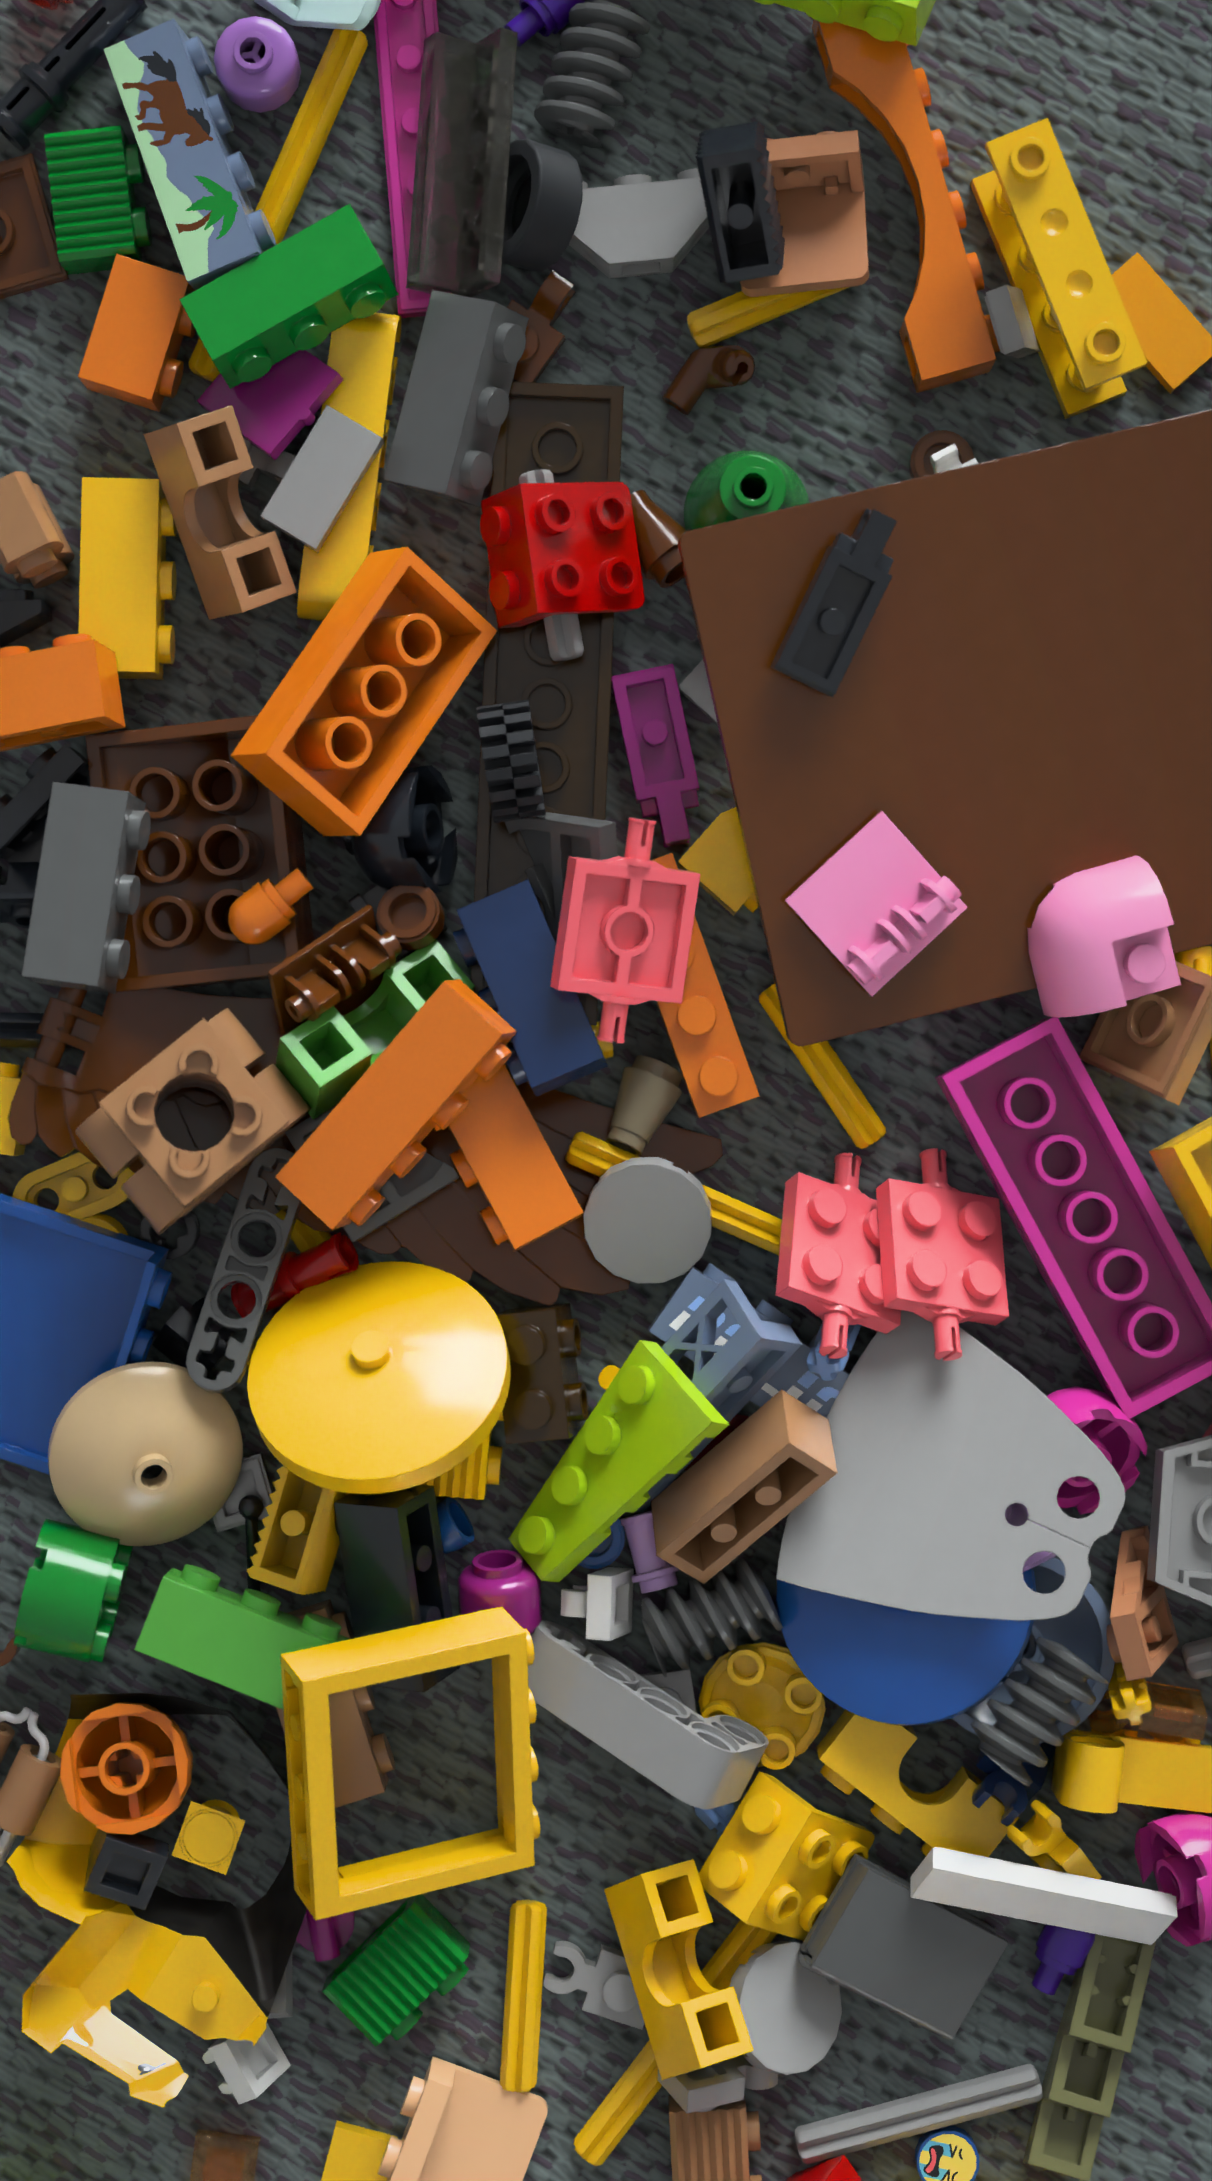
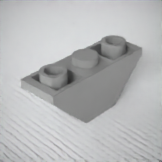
M698 168L678 173L677 180L652 182V177L649 175L633 174L615 179L614 186L588 188V183L583 181L579 220L569 246L609 279L673 272L709 229Z

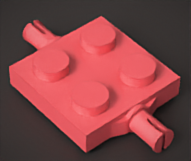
M628 817L629 823L624 856H616L606 860L568 856L550 987L556 990L588 993L603 1001L597 1040L611 1043H625L624 1036L629 1005H637L650 1000L682 1004L701 875L693 871L665 868L657 862L651 861L650 856L656 821Z
M931 1148L919 1154L923 1184L889 1178L876 1188L883 1301L885 1308L913 1312L923 1319L930 1321L933 1324L934 1357L937 1360L943 1358V1361H951L962 1357L959 1332L960 1323L970 1321L996 1326L1009 1317L999 1198L961 1192L948 1184L947 1152L943 1149L938 1152V1148Z
M840 1153L834 1157V1184L800 1172L785 1182L775 1296L801 1304L820 1317L823 1323L819 1353L822 1356L829 1354L828 1358L839 1359L847 1355L848 1325H861L887 1334L900 1326L901 1310L884 1307L877 1200L869 1198L859 1190L862 1159L858 1155L853 1157V1153Z

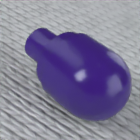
M519 0L521 12L504 26L505 32L518 47H521L537 32L544 37H548L552 33L556 34L570 23V9L578 3H585V0Z
M1045 1924L1036 1942L1037 1949L1035 1955L1041 1963L1031 1982L1032 1985L1043 1993L1055 1995L1064 1974L1075 1975L1078 1968L1083 1967L1095 1941L1096 1934Z

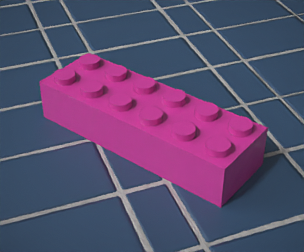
M1046 1017L936 1076V1081L1104 1393L1111 1396L1122 1412L1131 1419L1211 1376L1212 1303L1057 1017Z

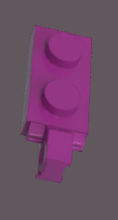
M668 664L612 676L611 686L636 804L640 803L642 818L658 815L664 848L690 843L689 840L691 838L685 809L699 807L697 791H699L700 787L674 665Z

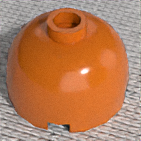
M119 1702L91 1712L76 1727L72 1737L68 1739L62 1751L60 1780L68 1803L76 1813L80 1812L87 1821L95 1824L96 1826L94 1827L106 1833L133 1835L161 1824L180 1807L192 1781L193 1754L186 1733L169 1714L147 1703Z

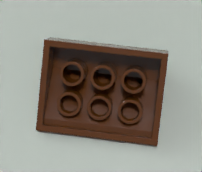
M258 715L85 736L90 786L129 791L146 803L145 811L149 812L151 819L149 841L145 850H138L134 874L140 879L139 904L133 915L128 914L124 940H127L130 944L129 967L126 976L123 979L117 980L115 993L269 979L268 972L314 941L309 892L292 905L297 914L290 919L291 923L263 944L251 945L240 941L232 933L228 923L229 910L232 904L257 882L263 883L269 878L276 885L296 868H299L307 878L301 816L230 756Z

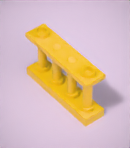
M1048 118L986 142L985 149L994 170L973 178L970 187L1010 285L1022 289L1040 349L1038 353L1065 419L1124 396L1127 389L1121 376L1146 366L1147 360Z

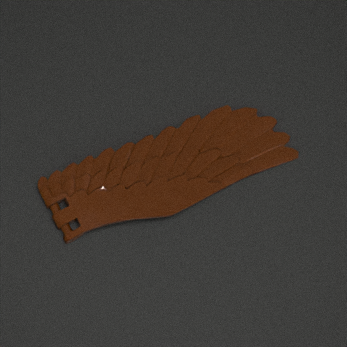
M61 987L57 998L50 997L36 1033L42 1035L35 1056L33 1059L26 1057L22 1067V1076L7 1117L10 1134L20 1145L30 1144L36 1134H38L44 1144L58 1156L64 1157L76 1149L93 1164L103 1168L75 1133L76 1129L100 1108L99 1102L203 1018L208 1022L226 1008L232 1011L266 1053L265 1058L248 1070L250 1075L254 1078L271 1064L275 1063L276 1065L281 1033L273 998L206 995L167 988L119 992L115 994L108 993L103 1014L100 1016L81 1008L88 990ZM66 1045L85 1052L76 1075L58 1069ZM507 1069V1070L509 1071V1073H510V1075H511V1077H512V1079H513L515 1085L517 1086V1084H516V1082H515V1080H514V1078H513V1076H512V1074H511V1071H510L509 1069ZM527 1082L518 1085L517 1088L584 1212L589 1194L598 1183L600 1177L569 1164L565 1160V1155L573 1136L577 1132H585L607 1142L606 1139L611 1130L610 1125L614 1109L555 1089L536 1096ZM200 1087L182 1088L165 1099L159 1107L155 1124L162 1137L175 1148L195 1152L205 1151L219 1144L230 1132L232 1119L224 1100L213 1091ZM308 1114V1115H307L306 1117H304L301 1121H299L296 1125L300 1124L301 1122H303L304 1120L308 1119V1118L311 1117V1116ZM662 1123L650 1142L645 1146L642 1155L637 1156L660 1157L674 1162L673 1166L681 1168L687 1174L688 1171L694 1174L712 1167L723 1156L722 1142L719 1138ZM448 1127L437 1132L433 1128L421 1144L427 1149L426 1153L454 1168L459 1176L449 1156L450 1153L459 1149ZM286 1134L267 1149L280 1148L287 1149L294 1154L296 1153ZM137 1160L128 1168L136 1173L143 1165ZM252 1162L204 1201L216 1205L225 1193L239 1200ZM278 1163L274 1172L263 1170L260 1178L264 1179L269 1186L265 1204L262 1205L257 1200L252 1199L249 1208L267 1210L274 1215L281 1211L276 1209L274 1204L279 1190L285 1186L275 1176L286 1165L285 1163ZM460 1176L459 1179L358 1241L362 1246L380 1255L393 1254L400 1248H407L422 1264L451 1273L465 1282H468L472 1277L473 1271H476L506 1293L548 1306L557 1301L560 1289L606 1295L628 1290L630 1285L629 1280L613 1275L595 1259L585 1239L584 1215L515 1252L508 1240L496 1245L479 1213L480 1210L490 1206L478 1183L466 1188ZM302 1203L297 1220L315 1231L329 1233L333 1231Z

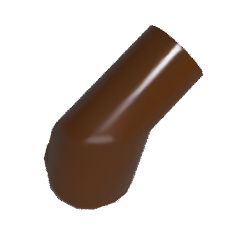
M719 345L696 349L690 354L662 396V399L684 415H689L705 389L734 387L747 383L755 372L754 358L749 352L738 345Z

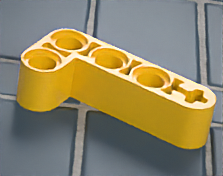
M1092 1726L1091 1732L1074 1729L1063 1735V1744L1060 1747L1056 1746L1051 1790L1063 1806L1092 1813H1115L1118 1810V1803L1212 1813V1746L1201 1745V1738L1155 1733L1154 1739L1137 1737L1138 1731Z

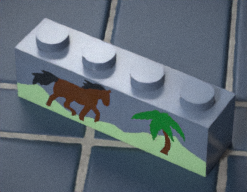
M172 19L105 48L104 52L187 282L194 290H197L276 245L275 237L265 214L261 209L253 211L247 195V191L255 188L248 164L240 151L232 153L226 137L227 133L234 131L229 111L221 95L218 93L211 96L205 76L214 73L201 39L198 36L189 39L175 19Z

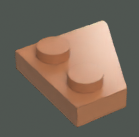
M1148 1526L1121 1532L1110 1612L1111 1624H1108L1106 1631L1110 1654L1116 1663L1122 1662L1127 1681L1152 1677L1179 1644L1165 1589L1163 1586L1147 1580L1150 1538Z

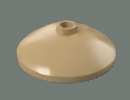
M153 1361L137 1362L113 1368L81 1387L59 1414L51 1433L48 1448L50 1479L54 1492L65 1512L84 1530L120 1539V1544L127 1546L163 1544L179 1539L200 1528L221 1509L229 1498L238 1480L243 1458L241 1430L226 1397L222 1393L207 1392L200 1388L189 1376L188 1370L185 1367ZM159 1465L163 1467L161 1474L156 1478L146 1479L141 1476L143 1470L148 1466Z

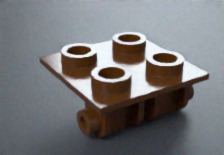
M368 904L346 920L336 924L324 935L294 955L287 957L268 972L281 1037L308 1020L315 1021L332 1006L342 1016L352 1012L378 989L382 982L384 971L396 965V957L402 953L401 945L392 933L386 932L383 935L377 933L372 906Z

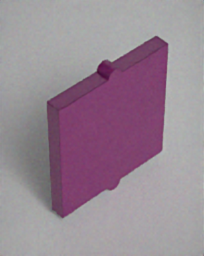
M299 350L272 365L271 369L261 378L251 382H242L231 389L222 375L219 374L199 397L197 402L207 412L232 405L243 438L276 460L305 425L310 426L315 422L314 414L344 379L338 372L308 351Z

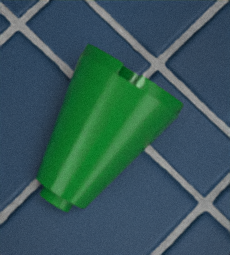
M736 451L720 456L710 462L693 480L687 492L684 505L685 529L690 531L810 502L801 479L786 463L763 452ZM745 496L753 497L756 499H748Z

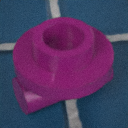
M307 1909L296 1940L302 1947L314 1952L315 1961L317 1962L337 1958L340 1956L339 1949L348 1942L353 1933L355 1913L352 1911L315 1920Z

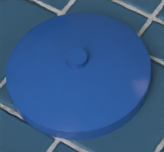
M1031 1568L1023 1572V1578L1027 1586L1036 1592L1034 1570ZM777 1579L778 1616L783 1626L781 1630L793 1659L806 1678L823 1695L843 1709L858 1716L886 1724L906 1726L932 1724L961 1715L990 1697L1013 1672L1027 1646L1034 1620L984 1619L908 1611L828 1594Z

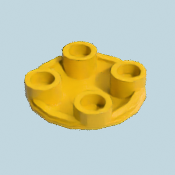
M767 1642L740 1645L738 1648L720 1656L705 1675L699 1697L702 1717L729 1715L741 1719L761 1731L768 1738L769 1744L758 1767L765 1766L772 1770L783 1769L789 1766L795 1757L808 1749L820 1733L826 1710L824 1695L806 1678L793 1659L789 1649Z

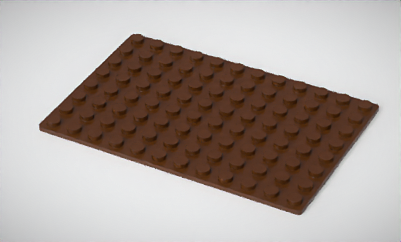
M1212 409L686 531L680 536L678 548L786 1035L791 1043L796 1046H807L1037 988L1028 952L1027 928L1032 927L1039 904L1054 888L1052 884L1073 873L1132 856H1140L1148 862L1166 896L1174 925L1167 926L1173 953L1212 944ZM865 509H875L897 521L882 552L894 559L888 573L892 575V578L836 694L830 697L770 668L828 546H832L839 532L851 537ZM880 811H883L941 878L946 876L962 893L960 899L968 908L876 994L870 996L785 900Z

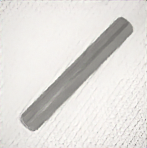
M1025 2064L798 2126L795 2129V2141L803 2163L812 2164L843 2154L1036 2103L1043 2098V2090L1035 2067L1031 2064Z

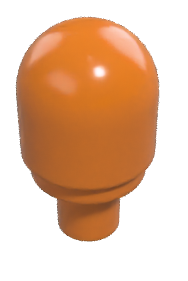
M296 868L276 885L269 878L263 883L257 882L236 899L229 910L228 923L232 933L246 944L258 945L269 941L291 923L290 919L297 914L292 905L314 887L299 868Z

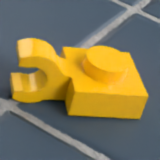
M1035 1799L1030 1804L1036 1814L1020 1830L1013 1824L1007 1828L1008 1838L1030 1856V1860L1036 1867L1100 1880L1101 1875L1081 1848L1064 1833L1059 1816L1040 1800Z

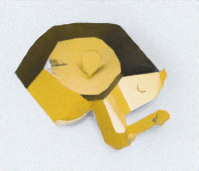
M149 1693L70 1695L69 1717L55 1753L60 1758L68 1739L72 1737L76 1727L91 1712L119 1702L147 1703L169 1715L228 1716L264 1754L285 1785L266 1751L231 1711L177 1696ZM59 1777L33 1833L30 1836H25L24 1840L6 1862L13 1868L21 1888L40 1907L80 1925L24 1992L22 2032L50 2053L61 2044L67 2045L129 2084L130 2096L164 2107L166 2101L177 2096L189 2075L184 2073L176 2059L112 2015L110 2000L128 1989L141 2001L204 2040L218 2038L253 2041V2045H255L266 2030L268 2016L307 1907L294 1890L292 1844L290 1841L285 1864L268 1892L246 1909H239L228 1901L181 1897L156 1885L146 1909L142 1910L84 1891L90 1847L98 1828L94 1827L96 1826L95 1824L87 1821L80 1812L76 1813L71 1807ZM209 1800L202 1804L191 1801L171 1856L226 1875L245 1820L240 1819L237 1810L223 1800Z

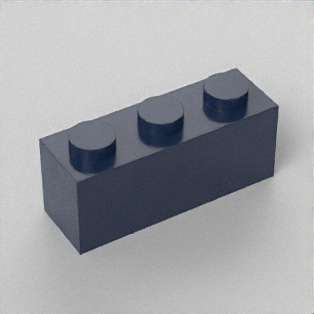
M529 880L457 909L456 911L464 928L453 932L455 941L467 968L479 963L488 987L477 991L478 995L517 1031L511 1038L513 1045L508 1047V1049L512 1051V1054L506 1061L517 1086L529 1081L532 1090L536 1096H539L607 1067V1062L577 992L560 991L550 987L556 943Z

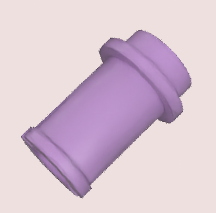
M652 1510L620 1519L622 1526L624 1525L636 1574L631 1576L632 1583L639 1582L642 1594L677 1585L678 1580L675 1572L680 1569L656 1556Z

